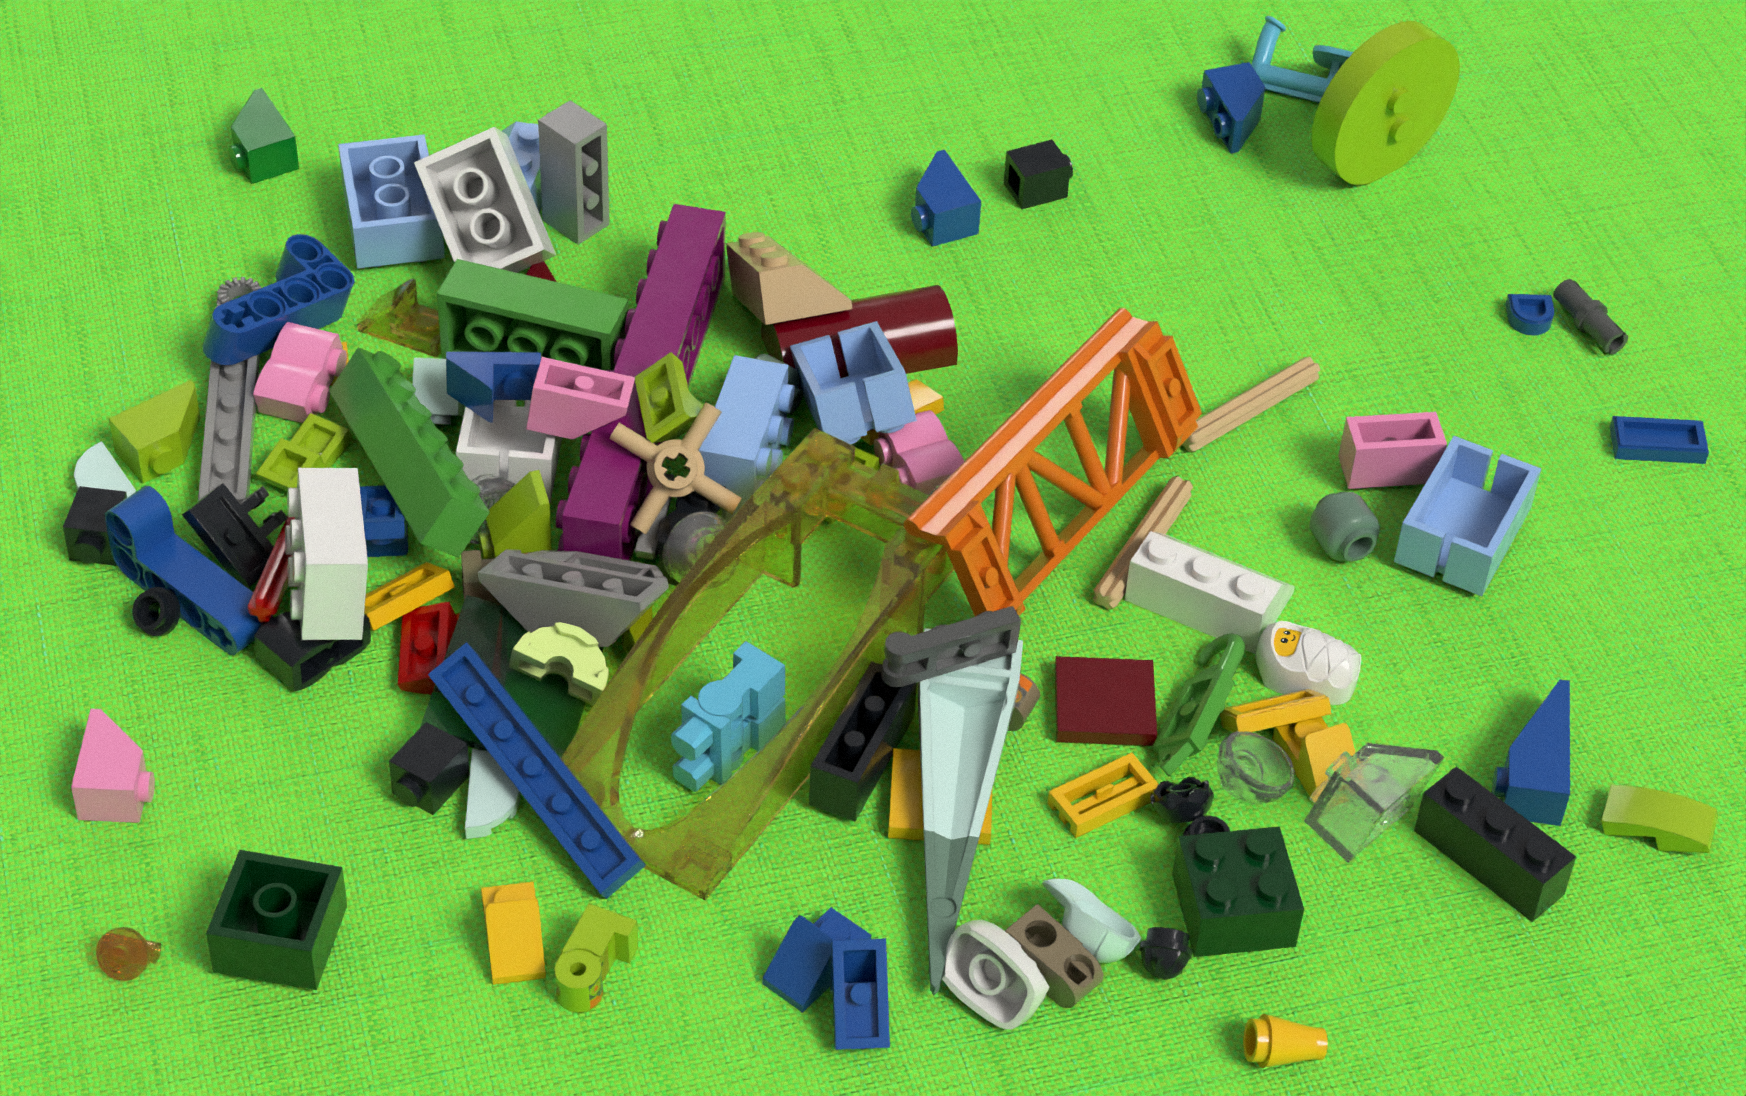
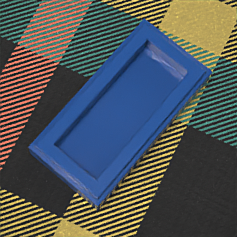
M1612 417L1610 433L1615 459L1706 464L1709 451L1703 421Z

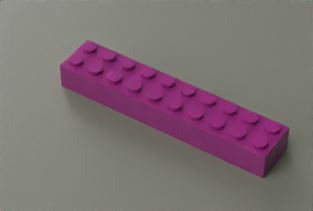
M673 204L668 221L661 220L657 234L658 249H651L649 252L646 269L647 279L640 278L636 292L637 307L636 309L630 308L628 310L625 323L626 338L618 339L614 354L615 369H608L607 371L635 377L672 352L683 362L689 388L725 280L726 212ZM635 381L626 415L593 430L591 434L586 433L583 435L580 447V466H573L569 475L568 500L561 499L557 508L556 528L563 529L557 551H578L628 561L632 559L639 537L635 536V528L630 523L653 486L648 478L647 462L609 438L620 422L647 439ZM657 442V443H654V444L658 446L659 444H661V443H663V442Z

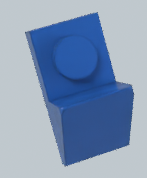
M446 352L447 394L487 422L493 423L494 400H531L534 382L541 362V352Z
M386 485L360 486L367 557L406 555L408 553V522Z
M832 907L814 924L799 915L793 921L762 978V984L803 1013L830 987L832 940L871 939V934Z
M886 938L832 940L830 994H833L834 1049L890 1048Z

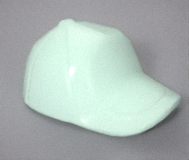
M1049 879L1042 882V885L1064 907L1062 926L1083 943L1082 946L1097 959L1098 963L1116 962L1126 957L1141 941L1139 932L1130 922L1102 903L1083 885L1068 879Z

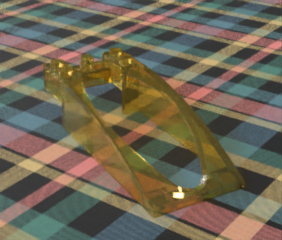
M814 428L731 518L670 594L601 693L561 758L646 864L645 869L706 900L810 777L812 762L870 662L873 661L883 665V661L886 659L884 655L886 638L894 632H904L911 636L923 633L925 604L954 571V567L944 545L912 536L905 530L903 523L939 487L938 485L929 495L899 481L898 470L882 464L880 469L876 471L855 461V446ZM827 516L886 543L871 595L857 627L834 665L804 704L749 761L685 815L668 825L652 830L634 828L623 816L619 802V786L626 748L636 713L762 574L792 588L800 584L802 543Z

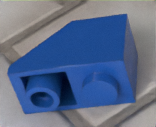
M1250 62L1204 70L1202 88H1199L1197 91L1199 109L1202 113L1207 114L1213 124L1215 135L1223 140L1231 154L1240 151L1261 120L1266 87Z

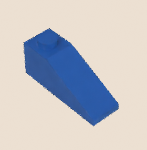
M1560 679L1509 747L1504 767L1496 766L1494 771L1492 793L1500 797L1503 802L1530 822L1561 826L1569 800V680Z

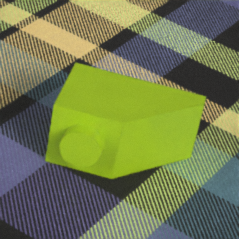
M189 380L109 418L115 453L142 483L184 464L200 420L195 384Z
M540 470L530 471L488 509L490 513L485 519L486 533L478 534L482 559H495L506 549L521 550V553L541 550L552 551L549 500Z

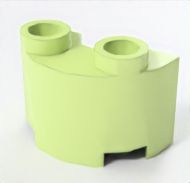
M562 622L554 623V626L541 627L532 633L530 631L525 633L512 649L508 666L538 681H541L548 674H559L568 683L569 689L567 694L597 708L600 706L609 675L605 657L598 647L599 643L596 638L578 626Z

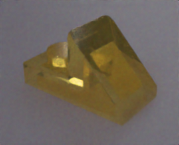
M413 278L379 297L357 324L359 332L436 358L441 353L438 310L418 304L416 280Z

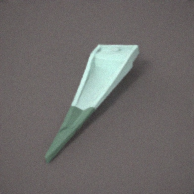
M924 628V632L931 630ZM1018 640L1016 653L917 683L930 991L933 996L939 991L945 967L946 947L951 935L955 931L1013 713L1020 680L1023 640Z

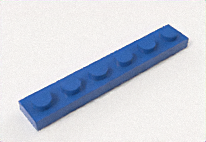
M467 642L428 674L603 897L607 899L646 866L485 662Z

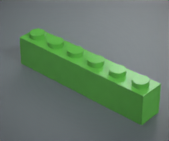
M358 347L329 392L419 542L459 558L490 513L479 496L480 489L474 482L469 480L462 469L464 466L463 462L451 452L446 444L447 437L435 427L430 419L432 416L431 412L420 403L414 394L416 388L400 372V363L385 352L377 351L376 354H373Z

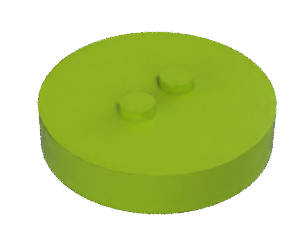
M1404 21L1393 24L1365 41L1337 71L1317 107L1311 133L1312 148L1317 159L1343 180L1354 185L1370 184L1405 165L1431 138L1451 105L1460 73L1459 57L1454 46L1432 29L1417 21Z

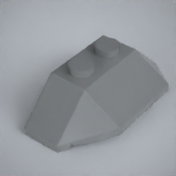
M506 549L478 571L479 581L527 631L533 632L541 627L554 626V623L562 622L585 630L596 638L599 643L598 647H608L613 644L669 588L667 578L663 576L662 572L655 565L578 551L541 550L522 554L521 550Z

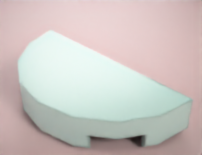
M102 441L87 449L77 461L74 471L77 491L79 486L126 491L127 497L136 492Z
M472 749L465 821L466 839L485 837L492 834V828L502 824L507 818L510 820L516 815L521 800L520 791L491 754L484 750Z

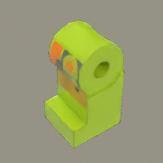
M592 904L587 905L554 968L557 983V1000L563 1008L576 1013L588 1012L596 1008L603 996L602 983L615 960L618 959L630 964L638 949L637 920Z

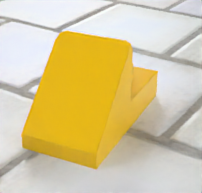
M1322 717L1274 727L1272 739L1318 810L1363 796L1364 786L1350 728L1347 723L1328 727Z
M534 882L481 888L493 985L546 978L539 904L535 896Z

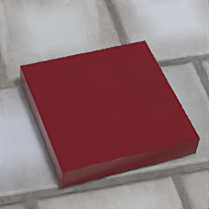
M1056 656L1054 667L1056 742L1153 746L1157 738L1153 660Z

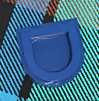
M1508 294L1505 307L1508 322L1513 329L1525 335L1535 336L1544 334L1551 328L1554 317L1551 295Z

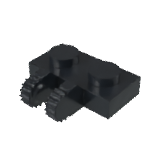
M222 483L184 512L182 516L228 574L248 588L261 577L274 546L267 539V536L285 522L288 517L282 510L270 514L263 520L261 525L257 526L248 515V512L265 502L266 497L269 496L263 486L258 488L239 503L225 484Z

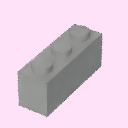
M570 100L538 120L542 221L579 245L609 225L607 124Z

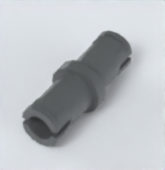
M1567 279L1557 286L1553 296L1573 317L1574 325L1579 331L1588 333L1609 354L1617 353L1625 346L1628 341V335L1607 315V307L1601 301L1593 300L1575 280Z

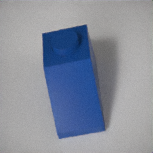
M945 150L937 151L916 187L915 206L911 209V218L915 229L918 232L922 231L932 247L979 234L981 200Z

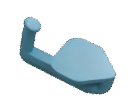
M1266 16V23L1258 38L1251 64L1265 85V90L1320 103L1332 78L1353 52L1324 45L1314 46L1312 51L1314 62L1319 66L1330 69L1328 79L1272 66L1270 63L1277 39L1281 31L1284 32L1286 30V26L1277 19Z

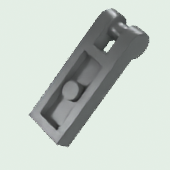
M1010 606L997 611H986L976 617L950 625H939L929 631L912 636L904 632H894L885 641L884 655L886 659L882 665V680L891 687H903L1016 653L1021 619L1014 607Z

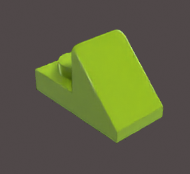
M670 352L635 376L647 439L652 443L676 439L687 432L703 405L689 392L683 362Z

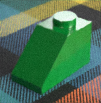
M263 88L254 90L231 126L233 145L228 146L229 157L236 170L242 169L251 184L299 169L296 136Z

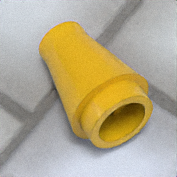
M1262 1014L1259 1019L1251 1018L1246 1023L1243 1037L1244 1054L1248 1062H1257L1261 1068L1307 1060H1323L1327 1053L1328 1039L1324 1028L1310 1027L1267 1014Z

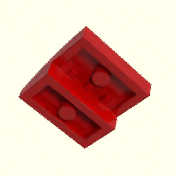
M448 601L418 607L403 615L398 671L399 688L402 691L443 695L428 674L466 642L477 652L505 688L508 617L503 606L499 605L455 614Z

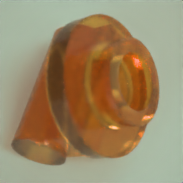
M117 927L108 931L99 940L96 949L97 961L101 969L111 978L120 981L132 980L142 974L149 963L155 964L158 961L161 953V943L146 940L138 931L132 928Z

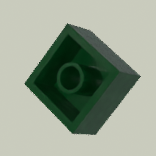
M1280 826L1178 836L1172 876L1194 957L1296 947L1304 906Z
M239 850L206 933L213 972L317 990L347 908L343 868Z

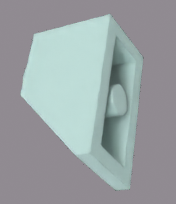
M414 358L413 386L416 388L414 394L420 403L431 412L432 416L430 419L434 424H451V415L463 416L465 406L447 394L446 359Z

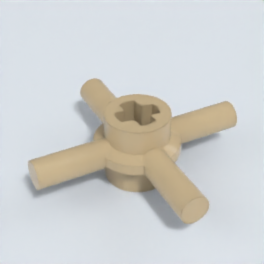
M705 402L682 440H668L658 446L620 422L618 423L609 439L647 462V474L653 486L630 523L632 527L646 535L669 497H683L693 491L733 514L742 498L704 475V460L698 451L722 413L720 410ZM678 456L683 457L687 461L684 468L690 470L686 478L677 476L673 481L668 480L664 476L668 469L662 467L663 462L666 459L675 461Z

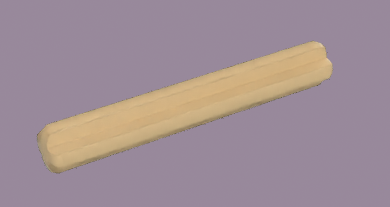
M1304 357L1196 420L1198 428L1181 446H1184L1188 452H1195L1319 379L1318 372L1321 370L1319 364L1314 363L1311 357Z
M1175 476L1168 481L1094 588L1095 595L1093 600L1097 605H1103L1109 610L1115 608L1126 593L1130 560L1150 531L1166 534L1191 498L1193 485L1189 480H1182L1179 476Z

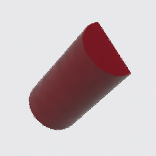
M939 285L851 300L852 309L768 325H765L763 322L761 324V337L768 355L795 368L790 349L791 345L829 335L840 379L848 377L838 332L875 321L878 322L906 374L957 365L958 344L955 322L948 298Z

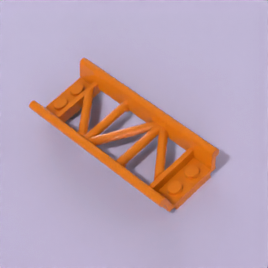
M1119 308L904 521L903 526L905 530L912 536L944 545L975 617L986 611H997L1013 606L1018 616H1020L1026 610L1023 601L1159 458H1169L1198 428L1196 420L1202 412L1173 336L1163 335L1158 321L1138 319L1132 317L1131 313L1125 308ZM1114 369L1104 469L1080 410L1083 408L1081 402ZM1130 410L1144 446L1124 466L1128 412ZM1063 420L1090 486L1034 450ZM1031 471L1086 505L1058 536ZM1016 486L1043 551L1014 581L1008 569ZM995 490L991 529L981 503Z

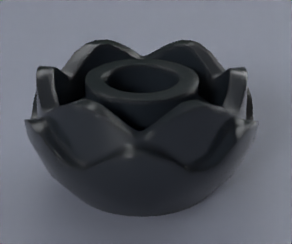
M1187 777L1178 784L1163 781L1158 785L1157 789H1153L1151 794V804L1156 813L1165 821L1171 823L1191 822L1198 817L1205 816L1211 808L1214 799V792L1209 787V781L1201 782L1194 777Z

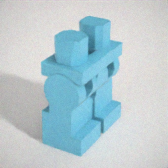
M745 641L733 653V670L723 680L713 681L705 685L699 692L698 700L690 696L681 704L682 724L671 734L672 746L678 754L683 756L673 765V777L678 782L694 792H697L709 779L723 786L732 777V771L742 764L744 753L751 747L760 752L786 727L785 698H783L785 695V665Z

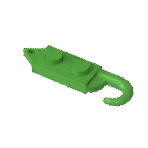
M1234 633L1224 634L1209 643L1199 655L1197 663L1200 666H1204L1211 657L1224 650L1218 664L1208 667L1194 678L1185 681L1152 746L1159 756L1160 767L1167 776H1170L1187 757L1196 755L1207 745L1208 736L1218 716L1225 709V701L1234 685L1232 678L1244 656L1245 643L1240 635Z

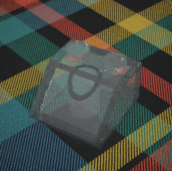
M1374 743L1365 744L1353 756L1345 751L1328 767L1325 772L1328 778L1310 796L1309 799L1314 805L1304 822L1349 863L1413 806L1445 757L1437 750Z

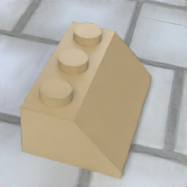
M745 233L738 237L739 241L726 243L732 294L765 325L852 309V301L771 237L765 236L764 233Z

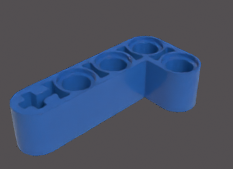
M303 234L291 236L286 242L275 275L277 282L221 304L214 309L202 345L204 354L215 363L233 365L272 349L280 331L287 322L319 329L342 318L355 282L353 274L314 237Z
M150 486L142 487L105 513L111 554L116 565L125 576L145 591L153 587H164L171 590L178 598L180 604V618L229 655H236L254 642V635L264 622H259L257 616L250 615L248 612V604L253 592L174 533L170 509L163 497Z

